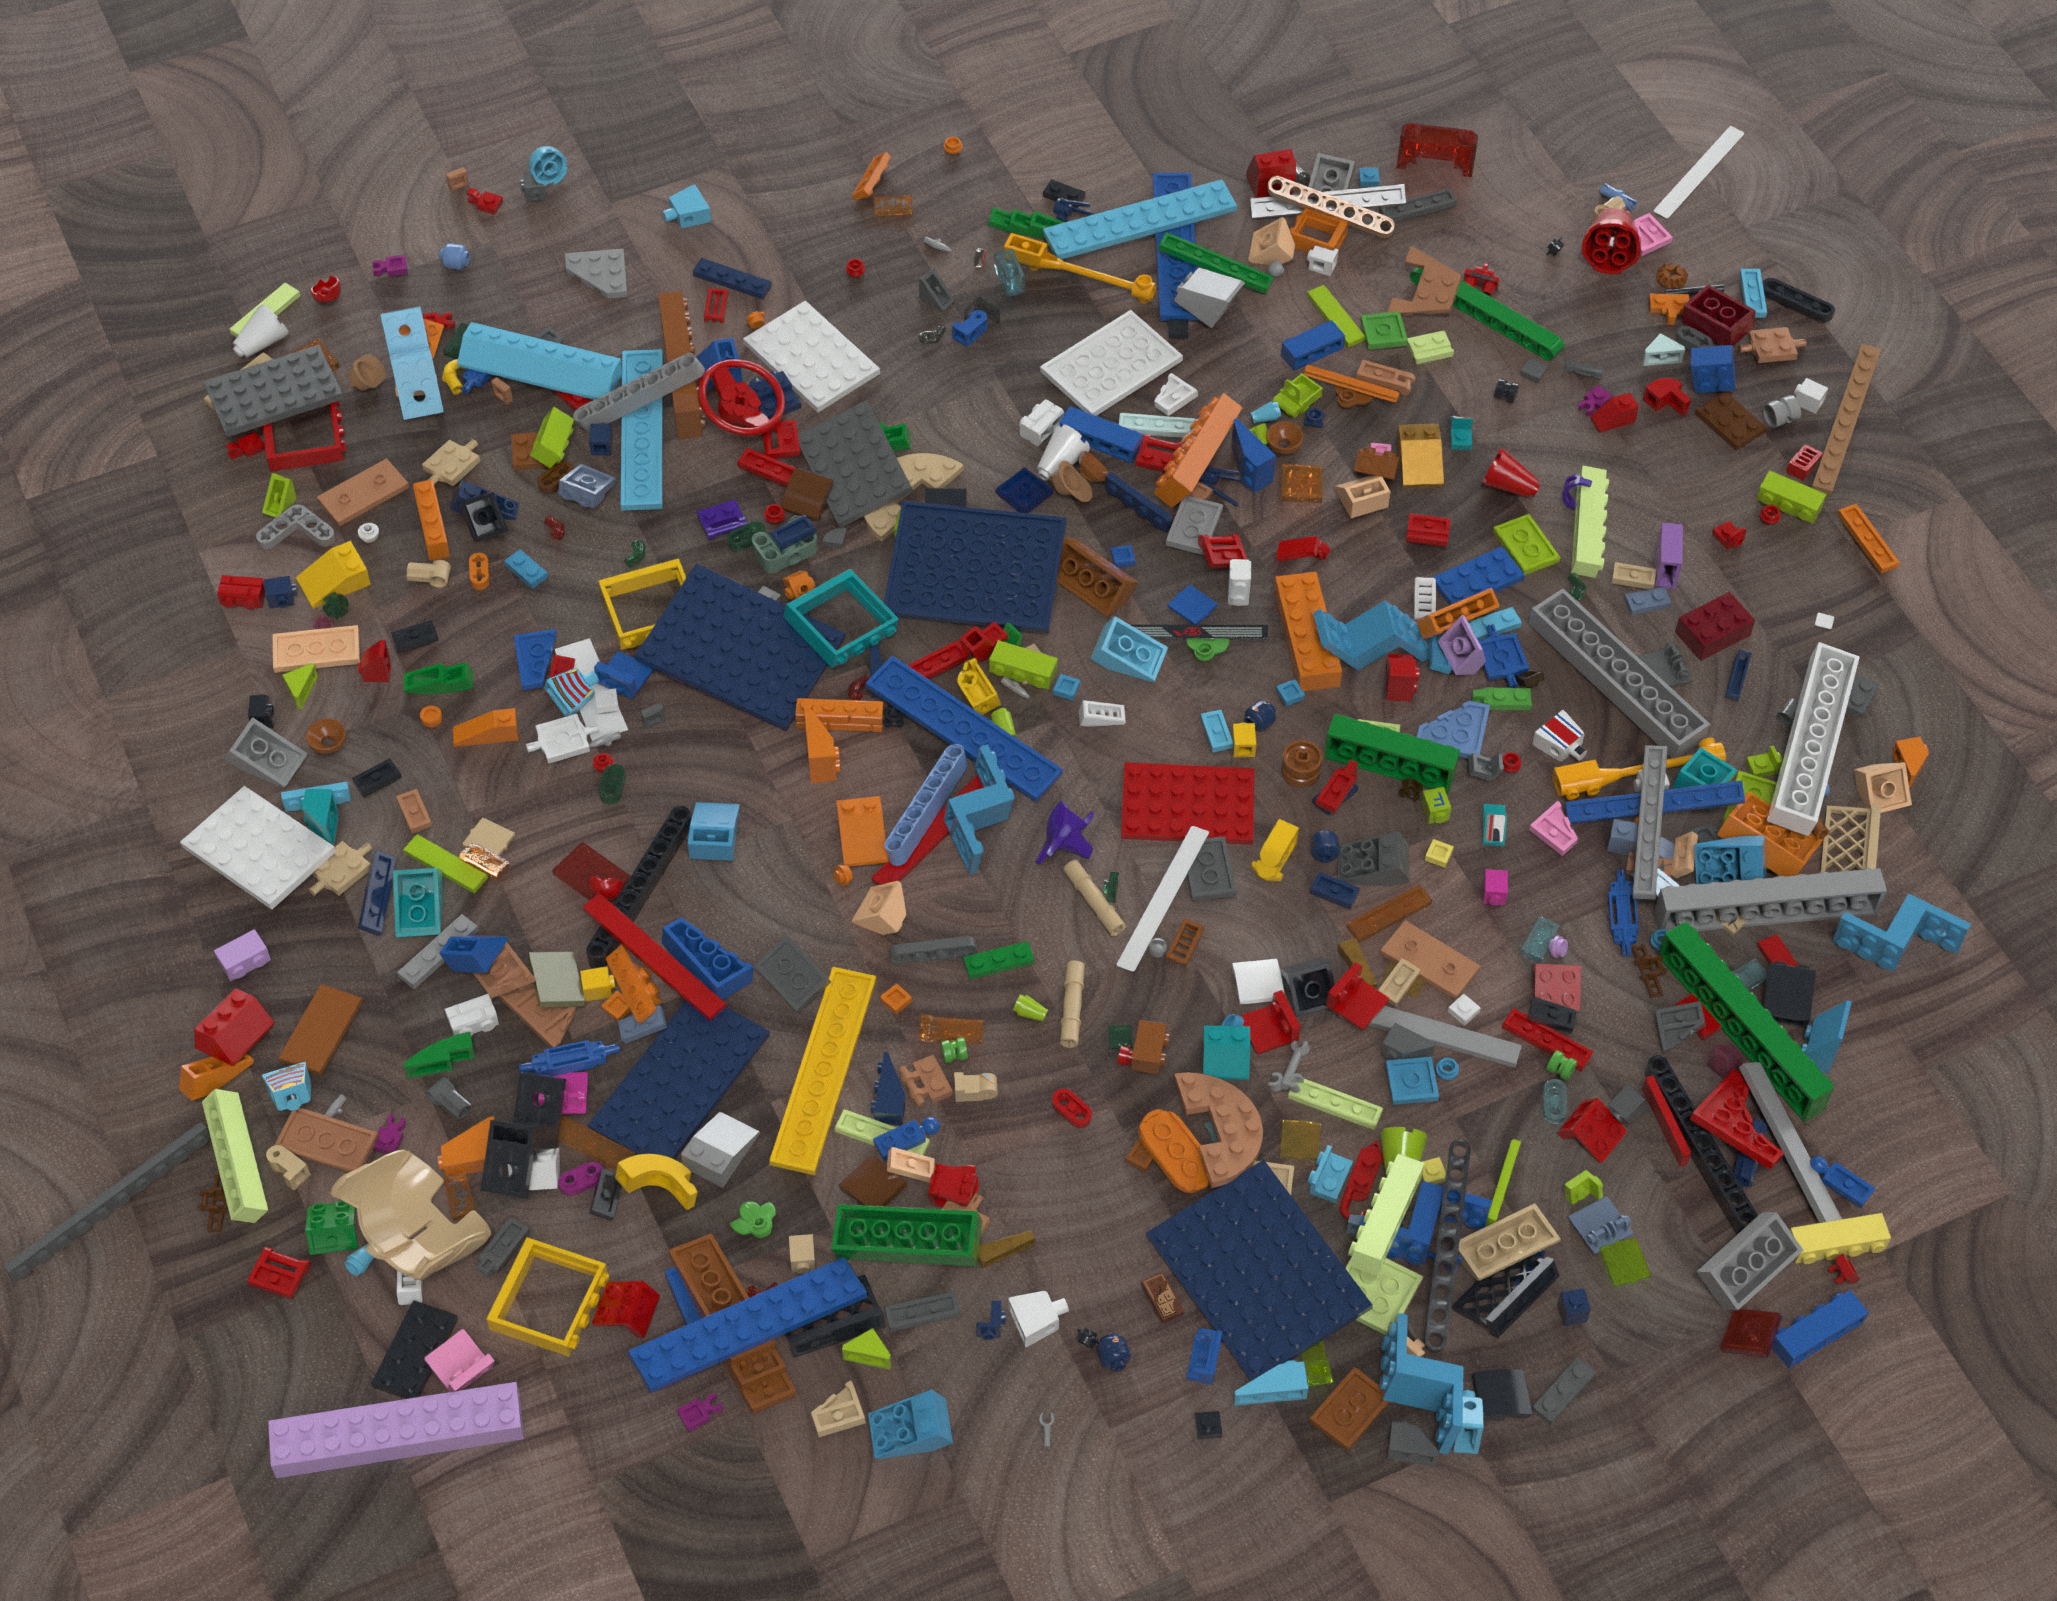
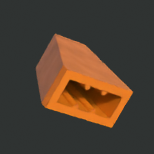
M494 1116L486 1118L441 1146L442 1155L438 1156V1164L440 1170L444 1169L446 1178L483 1171L490 1120H495Z

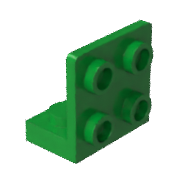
M343 1200L330 1204L317 1203L308 1207L305 1232L310 1255L358 1249L355 1207Z

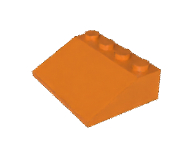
M1749 791L1745 795V804H1738L1717 833V836L1721 837V839L1742 835L1765 836L1766 869L1772 870L1778 876L1799 875L1824 839H1817L1813 832L1806 836L1768 822L1767 818L1771 805Z

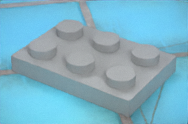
M1187 495L1181 501L1167 536L1166 546L1205 556L1202 547L1198 545L1199 535L1213 536L1223 511V505Z

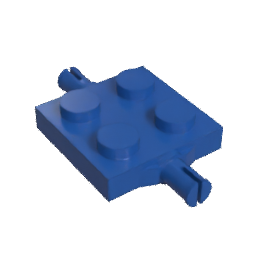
M1488 625L1486 630L1489 637L1478 641L1483 649L1486 660L1482 667L1487 680L1506 678L1509 688H1516L1518 683L1515 675L1529 671V665L1516 633L1507 635L1497 634L1495 625Z

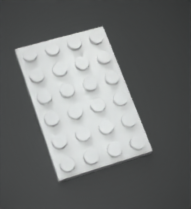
M806 301L743 338L744 345L772 371H784L792 383V389L817 413L880 374V368Z
M1130 310L1040 366V372L1084 412L1097 416L1183 361V355Z
M243 786L180 841L182 848L270 909L276 907L336 852L333 845L246 786Z

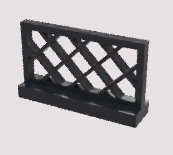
M1531 1255L1527 1259L1525 1258L1501 1270L1506 1271L1507 1276L1494 1278L1496 1274L1494 1273L1480 1281L1477 1280L1452 1305L1453 1311L1489 1329L1492 1336L1499 1338L1559 1277L1554 1259L1548 1256L1542 1259L1536 1255ZM1538 1265L1533 1271L1527 1272V1266ZM1523 1267V1273L1510 1275V1270ZM1517 1279L1523 1280L1518 1286L1511 1287V1282L1517 1281ZM1508 1284V1288L1495 1290L1494 1285ZM1491 1286V1291L1478 1294L1481 1288ZM1508 1295L1502 1302L1496 1303V1297ZM1492 1298V1304L1479 1306L1480 1300ZM1475 1302L1476 1307L1471 1308L1463 1307L1466 1303ZM1492 1311L1486 1318L1480 1316L1482 1312Z
M866 1275L857 1278L864 1285L868 1297L856 1302L854 1308L847 1306L840 1309L850 1313L848 1317L843 1319L836 1318L838 1310L833 1312L831 1316L827 1315L821 1318L827 1320L825 1325L817 1327L813 1325L815 1322L813 1321L802 1326L804 1330L801 1333L791 1335L788 1332L785 1334L793 1358L858 1337L872 1328L876 1331L885 1327L883 1312L877 1304ZM862 1302L873 1307L866 1311L858 1310Z

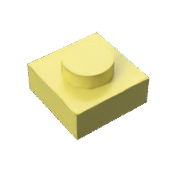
M1433 839L1426 853L1425 861L1446 868L1454 846Z
M1440 1157L1423 1161L1425 1165L1421 1178L1422 1181L1433 1184L1443 1183L1446 1172Z

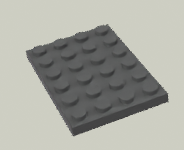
M320 345L203 382L226 437L344 399Z
M867 400L798 435L799 446L812 473L833 480L834 484L826 501L840 528L913 491Z

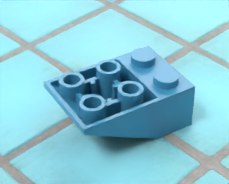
M696 802L688 837L690 859L734 861L740 804Z
M1742 835L1694 845L1697 885L1709 884L1711 882L1721 883L1733 880L1744 881L1755 878H1767L1765 836Z
M932 1389L868 1413L876 1460L930 1452L953 1444L946 1398Z

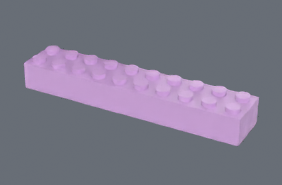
M516 1382L268 1421L271 1468L276 1478L524 1439L520 1393Z

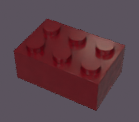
M1706 285L1683 305L1682 323L1707 335L1723 346L1732 345L1733 347L1754 328L1756 310L1718 289Z
M1727 592L1680 616L1675 633L1695 656L1702 661L1751 636L1755 619L1730 592Z

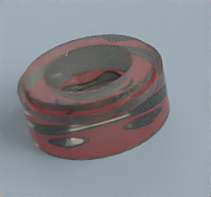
M977 248L974 266L983 268L986 259V249Z

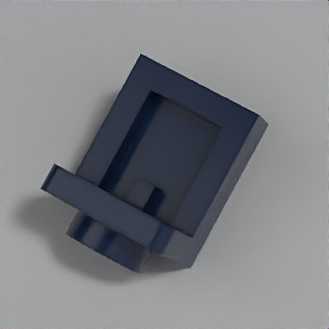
M992 1301L991 1323H976V1337H981L985 1340L1000 1338L1001 1324L1006 1325V1310H1001V1301Z

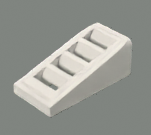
M1416 577L1413 586L1414 620L1436 612V579ZM1419 609L1431 610V612L1419 611Z
M1083 700L1079 708L1080 726L1124 725L1126 722L1124 705ZM1113 712L1117 713V717L1113 716Z
M397 1271V1298L399 1305L412 1304L413 1300L422 1303L423 1284L422 1280H414L412 1276Z

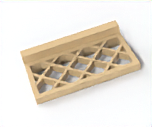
M1872 804V809L1827 805L1825 826L1828 828L1829 834L1837 829L1842 836L1834 840L1828 834L1824 838L1821 872H1826V869L1832 865L1839 872L1851 870L1854 867H1857L1859 870L1864 868L1876 869L1881 805ZM1831 813L1841 814L1844 818L1836 822L1831 818ZM1857 815L1867 816L1866 820L1860 824L1853 819ZM1849 821L1854 828L1846 832L1841 826ZM1858 831L1865 836L1859 842L1852 837ZM1846 839L1853 844L1847 850L1839 845ZM1834 847L1841 852L1835 858L1827 853ZM1856 849L1863 854L1857 860L1850 855ZM1844 857L1851 862L1845 868L1838 863Z

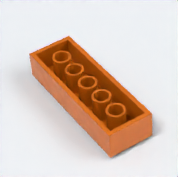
M1223 393L1218 398L1213 397L1208 406L1204 405L1198 412L1200 417L1195 419L1190 425L1191 432H1188L1181 440L1183 445L1175 450L1172 455L1174 457L1173 461L1171 460L1165 466L1164 471L1166 472L1156 481L1155 485L1157 487L1153 494L1173 508L1193 491L1231 428L1234 419L1240 413L1242 407Z
M1317 572L1275 576L1274 595L1297 683L1303 691L1340 687L1342 668L1339 657L1322 647L1313 614L1319 609L1327 613Z

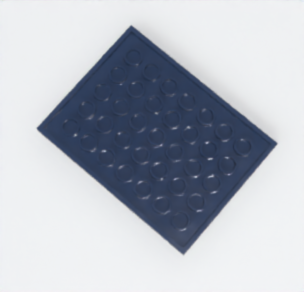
M902 500L884 604L897 617L989 626L995 621L1001 628H1004L1009 622L1017 630L1049 633L1067 517Z
M697 563L635 654L636 661L786 732L796 717L797 698H808L828 666L827 662L785 620L783 616L786 605ZM803 614L804 618L837 651L845 639L846 633Z
M1265 1160L1260 1161L1241 1173L1230 1183L1220 1186L1146 1232L1148 1240L1214 1331H1223L1221 1342L1250 1382L1277 1365L1295 1359L1373 1309L1372 1303Z

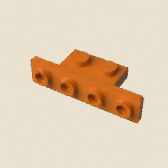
M620 945L606 957V961L636 1021L641 1024L656 1012L655 1006L659 1005L662 1000L658 994V987L650 979V971L645 966H639L632 962L626 948Z

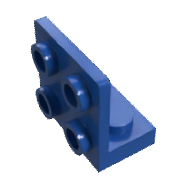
M620 651L613 656L608 664L598 661L594 666V672L599 678L597 684L608 689L616 688L617 693L630 699L634 698L654 671L653 668L636 661L635 658Z

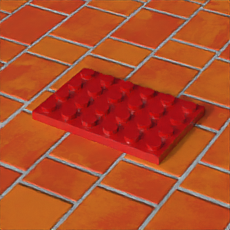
M1124 762L1121 839L1181 842L1184 841L1191 826H1195L1208 831L1207 838L1225 836L1226 844L1253 845L1254 768Z

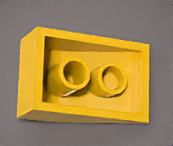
M351 540L331 548L296 577L312 609L371 585L367 568Z

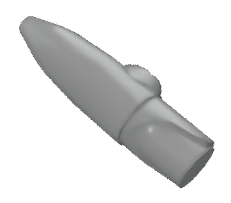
M928 237L924 239L925 244L943 252L952 251L948 246L941 243L939 238L938 240Z
M1007 677L1002 679L1001 683L1021 697L1030 698L1029 694L1016 681L1013 682Z
M620 732L607 734L595 739L589 744V747L602 745L609 747L612 741L621 738Z
M340 1094L329 1107L325 1116L333 1118L337 1114H342L341 1106L346 1101V1097Z

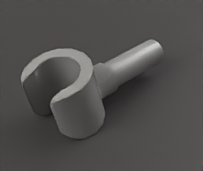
M1053 1412L1051 1413V1422L1049 1423L1043 1420L1044 1413L1039 1418L1041 1425H1043L1044 1447H1050L1051 1425L1055 1421Z

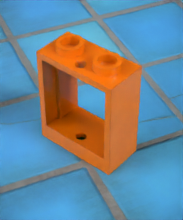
M1305 208L1302 214H1298L1295 227L1290 228V233L1295 243L1294 249L1309 253L1310 249L1313 250L1315 246L1332 251L1334 249L1339 250L1347 236L1348 222ZM1306 226L1332 234V237L1326 243L1302 235Z

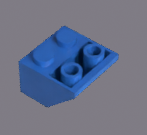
M733 338L713 341L696 357L704 366V373L718 362L733 359L739 360ZM727 368L737 384L743 382L741 368ZM712 377L708 381L706 389L715 388Z
M452 936L439 954L453 972L486 973L508 939L506 936Z

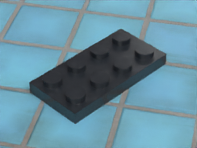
M413 1300L371 1382L372 1388L404 1399L420 1397L433 1371L425 1362V1357L449 1339L458 1321V1316Z

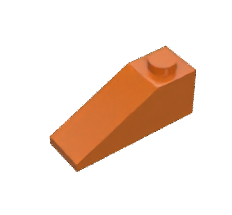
M515 708L493 710L453 727L454 747L519 741L518 720Z
M246 1053L234 1066L214 1057L181 1066L179 1089L191 1101L208 1096L214 1089H220L254 1063V1059Z

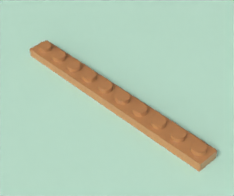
M1865 344L1861 345L1813 482V489L1828 496H1831L1881 352L1879 348Z

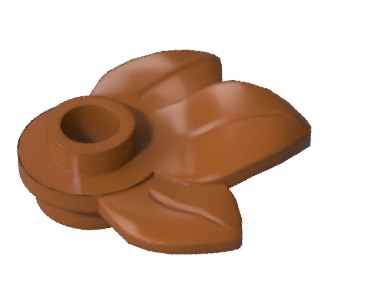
M1335 387V392L1338 395L1337 403L1344 408L1365 405L1374 398L1373 396L1343 387Z

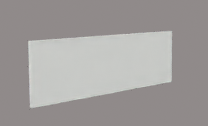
M590 638L555 649L557 655L575 658L574 668H578L584 676L591 671L594 672V666L599 661ZM597 683L592 686L594 691L608 689ZM595 692L593 698L580 709L586 727L597 723L599 732L590 734L592 741L607 734L628 730L620 709L619 711L597 713Z

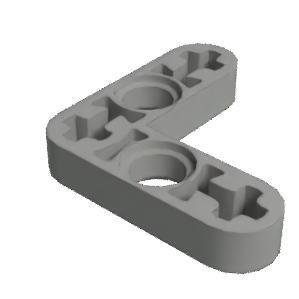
M299 504L289 507L256 535L258 545L262 549L273 548L297 528L324 547L332 545L336 538L332 527L306 507ZM309 523L317 524L314 528L306 527ZM280 524L288 525L285 529H277Z

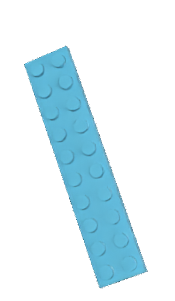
M1218 180L1043 228V235L1054 256L1062 260L1237 211V204L1224 181Z
M663 350L622 351V386L663 366ZM663 397L622 417L621 511L663 509Z

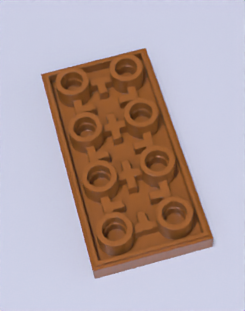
M321 984L281 1052L279 1061L291 1066L305 1062L308 1072L321 1076L362 1005V998Z

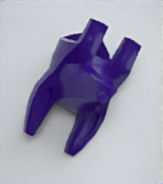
M1061 800L1054 807L1048 818L1046 842L1035 862L1040 865L1046 856L1050 857L1056 849L1089 859L1093 848L1081 834V831L1088 826L1094 813L1091 811L1085 818L1081 819L1067 808L1068 804Z

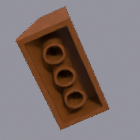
M1064 537L1057 582L1106 617H1110L1129 600L1138 581L1076 538Z

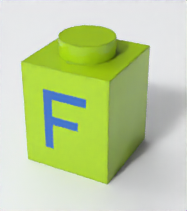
M1444 787L1424 790L1421 805L1428 824H1439L1448 821L1451 805Z

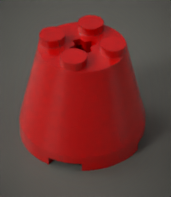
M1618 208L1603 209L1588 228L1582 240L1583 258L1593 266L1594 270L1604 274L1622 273L1623 270L1635 265L1641 253V239L1631 214Z

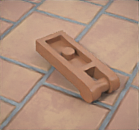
M1362 360L1356 376L1358 380L1397 390L1402 395L1410 393L1411 385H1413L1416 379L1412 373Z

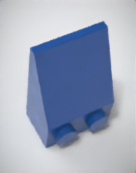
M1237 418L1234 419L1231 447L1237 468L1241 473L1240 478L1243 485L1256 493L1273 482L1276 455Z

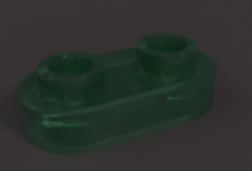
M754 521L731 531L727 535L728 547L733 551H741L752 546V536L758 532L766 533L765 525Z
M611 764L604 769L599 796L600 800L605 804H615L621 799L626 780L625 769L621 765Z

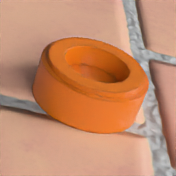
M436 706L423 708L420 712L422 724L426 727L439 725L442 721L441 710Z

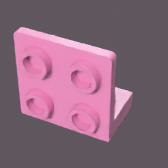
M464 1329L460 1330L425 1357V1362L449 1392L464 1390L494 1365V1359L488 1353L485 1356Z

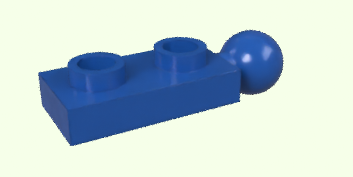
M935 1117L925 1118L920 1126L916 1120H912L873 1138V1143L883 1161L888 1159V1151L891 1147L907 1151L926 1142L924 1134H936L940 1129V1123Z
M1814 1156L1810 1159L1811 1167L1818 1174H1824L1822 1182L1859 1208H1862L1874 1193L1875 1188L1837 1162L1830 1168L1827 1160L1822 1156Z

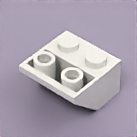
M559 1148L534 1150L529 1190L558 1188L560 1173ZM508 1164V1171L510 1176L512 1174V1168Z

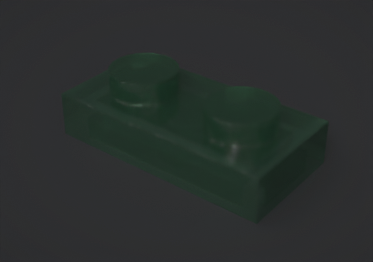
M464 323L459 325L443 350L444 356L458 359L462 338L469 325Z

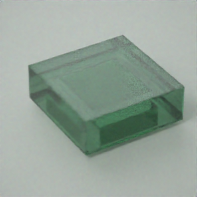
M1131 1025L1108 1026L1109 1049H1120L1121 1046L1128 1047V1045L1132 1049Z

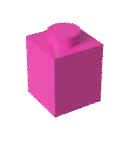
M1485 869L1483 904L1493 906L1505 905L1508 895V871Z

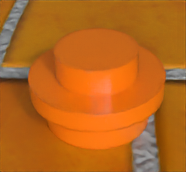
M949 137L944 142V150L949 154H957L963 148L962 142L957 137Z
M837 865L834 868L833 878L835 882L843 887L847 886L853 879L850 868L847 865Z

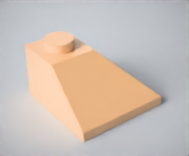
M1281 217L1253 233L1248 261L1270 265L1275 260L1283 264L1293 259L1295 243L1285 218Z
M1906 763L1873 764L1854 769L1857 791L1866 808L1872 809V804L1881 805V813L1912 805Z
M899 881L871 887L852 922L882 935L898 932L906 917L902 884Z

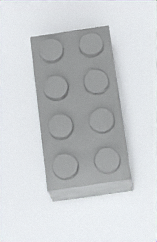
M1762 1212L1696 1272L1723 1310H1739L1804 1250L1777 1212Z

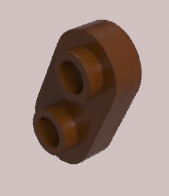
M561 461L541 474L537 480L539 490L546 494L558 490L560 479L573 470L572 464L567 461Z

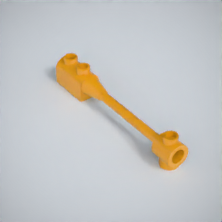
M1011 233L1004 245L1005 259L1011 260L1013 265H1020L1021 263L1029 265V269L1032 271L1042 268L1062 269L1132 290L1131 296L1138 298V301L1143 304L1151 302L1156 292L1157 284L1152 282V278L1149 275H1140L1136 278L1135 282H1130L1073 265L1048 253L1047 243Z
M1710 737L1698 743L1697 751L1701 747L1724 762L1726 761L1725 749L1721 742L1716 743L1714 738ZM1694 754L1667 759L1666 768L1685 765ZM1590 760L1554 768L1551 781L1559 797L1566 796L1568 800H1574L1581 792H1587L1589 796H1594L1607 784L1617 781L1622 777L1637 775L1638 770H1643L1644 764L1623 769L1599 768L1596 760Z

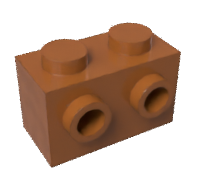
M1364 446V449L1360 448L1358 450L1354 471L1395 479L1400 457L1391 451L1381 453L1376 452L1375 448Z
M1145 1020L1139 1021L1131 1070L1159 1074L1160 1066L1164 1067L1166 1053H1163V1048L1168 1047L1170 1034L1166 1033L1167 1024Z

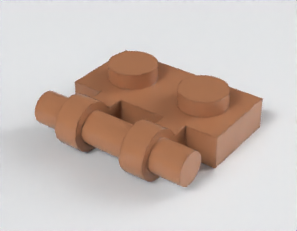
M934 1055L914 1062L913 1072L908 1071L906 1066H901L898 1069L902 1084L906 1085L911 1101L915 1102L918 1108L925 1105L923 1098L929 1097L933 1104L953 1095V1090ZM920 1080L923 1088H917L915 1082Z

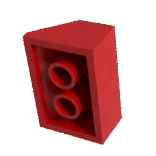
M235 988L194 1028L195 1049L234 1066L274 1026V1021L254 996Z

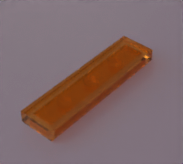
M1419 884L1351 920L1346 924V928L1356 938L1357 942L1360 943L1432 904L1433 900Z
M561 1115L558 1141L615 1171L617 1170L618 1162L636 1155L635 1152Z

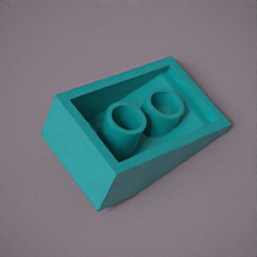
M439 868L393 871L396 938L439 935L442 928L443 910L442 870Z

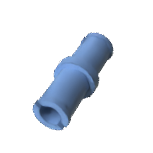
M1607 183L1601 186L1599 191L1601 195L1609 199L1619 196L1626 204V209L1633 211L1636 208L1637 200L1625 195V192L1621 189L1617 190Z

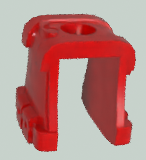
M935 1164L929 1183L928 1199L930 1204L935 1207H944L946 1202L950 1200L959 1206L967 1207L974 1194H978L979 1177L976 1176V1166L970 1164L967 1166Z

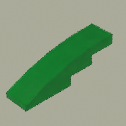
M993 207L987 225L1022 236L1045 239L1043 228L1065 222L1036 211L1029 215L1016 209L1009 213Z

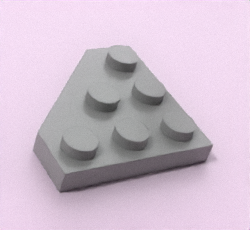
M624 249L565 253L567 274L580 278L582 283L592 289L596 288L601 291L602 295L606 298L628 297Z

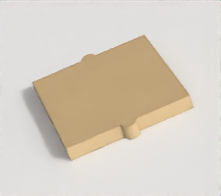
M482 817L476 827L470 830L471 833L462 845L488 859L496 861L501 853L507 850V845L513 839L515 833Z

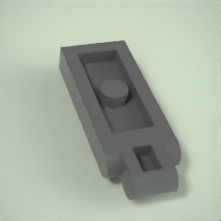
M510 1217L478 1258L480 1263L477 1265L476 1271L488 1278L494 1271L500 1272L530 1234V1228Z

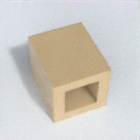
M813 1234L789 1236L792 1273L805 1274L815 1270Z

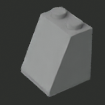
M1198 268L1194 274L1192 272L1188 274L1184 280L1185 284L1181 282L1175 291L1178 294L1174 301L1206 325L1213 328L1229 308L1245 282Z

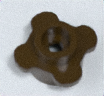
M1413 778L1403 780V787L1399 790V795L1401 797L1406 796L1414 801L1420 798L1419 793L1423 790L1422 783Z

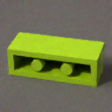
M553 407L543 418L530 456L549 468L555 463L559 464L565 455L563 451L569 443L567 439L574 430L572 428L574 419Z
M1769 471L1759 488L1756 500L1767 505H1774L1783 512L1813 524L1823 507L1827 494Z
M999 640L989 659V672L997 676L1014 679L1017 682L1027 681V684L1047 690L1050 689L1058 671V658Z

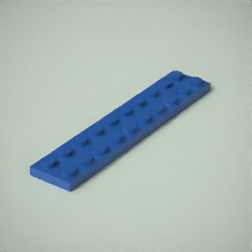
M1153 173L1154 198L1192 188L1191 173ZM1194 223L1155 233L1160 321H1168V319L1199 320L1174 301L1178 294L1175 292L1181 282L1185 284V278L1190 272L1194 274L1197 266L1158 250L1159 244L1166 232L1195 244Z
M891 656L865 683V688L948 744L962 745L965 755L975 762L979 747L988 744L991 752L993 751L997 757L999 770L1002 769L1005 774L1006 783L1036 803L1063 774L1062 768L894 656Z
M842 1257L628 1350V1357L647 1389L652 1393L867 1298V1291L846 1259Z

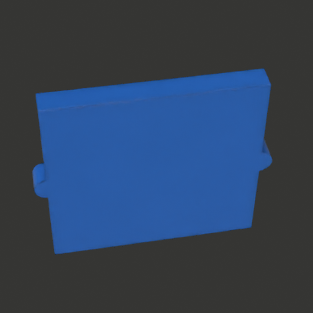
M1189 584L1181 593H1177V596L1167 607L1192 625H1198L1204 618L1209 617V614L1218 606V603Z

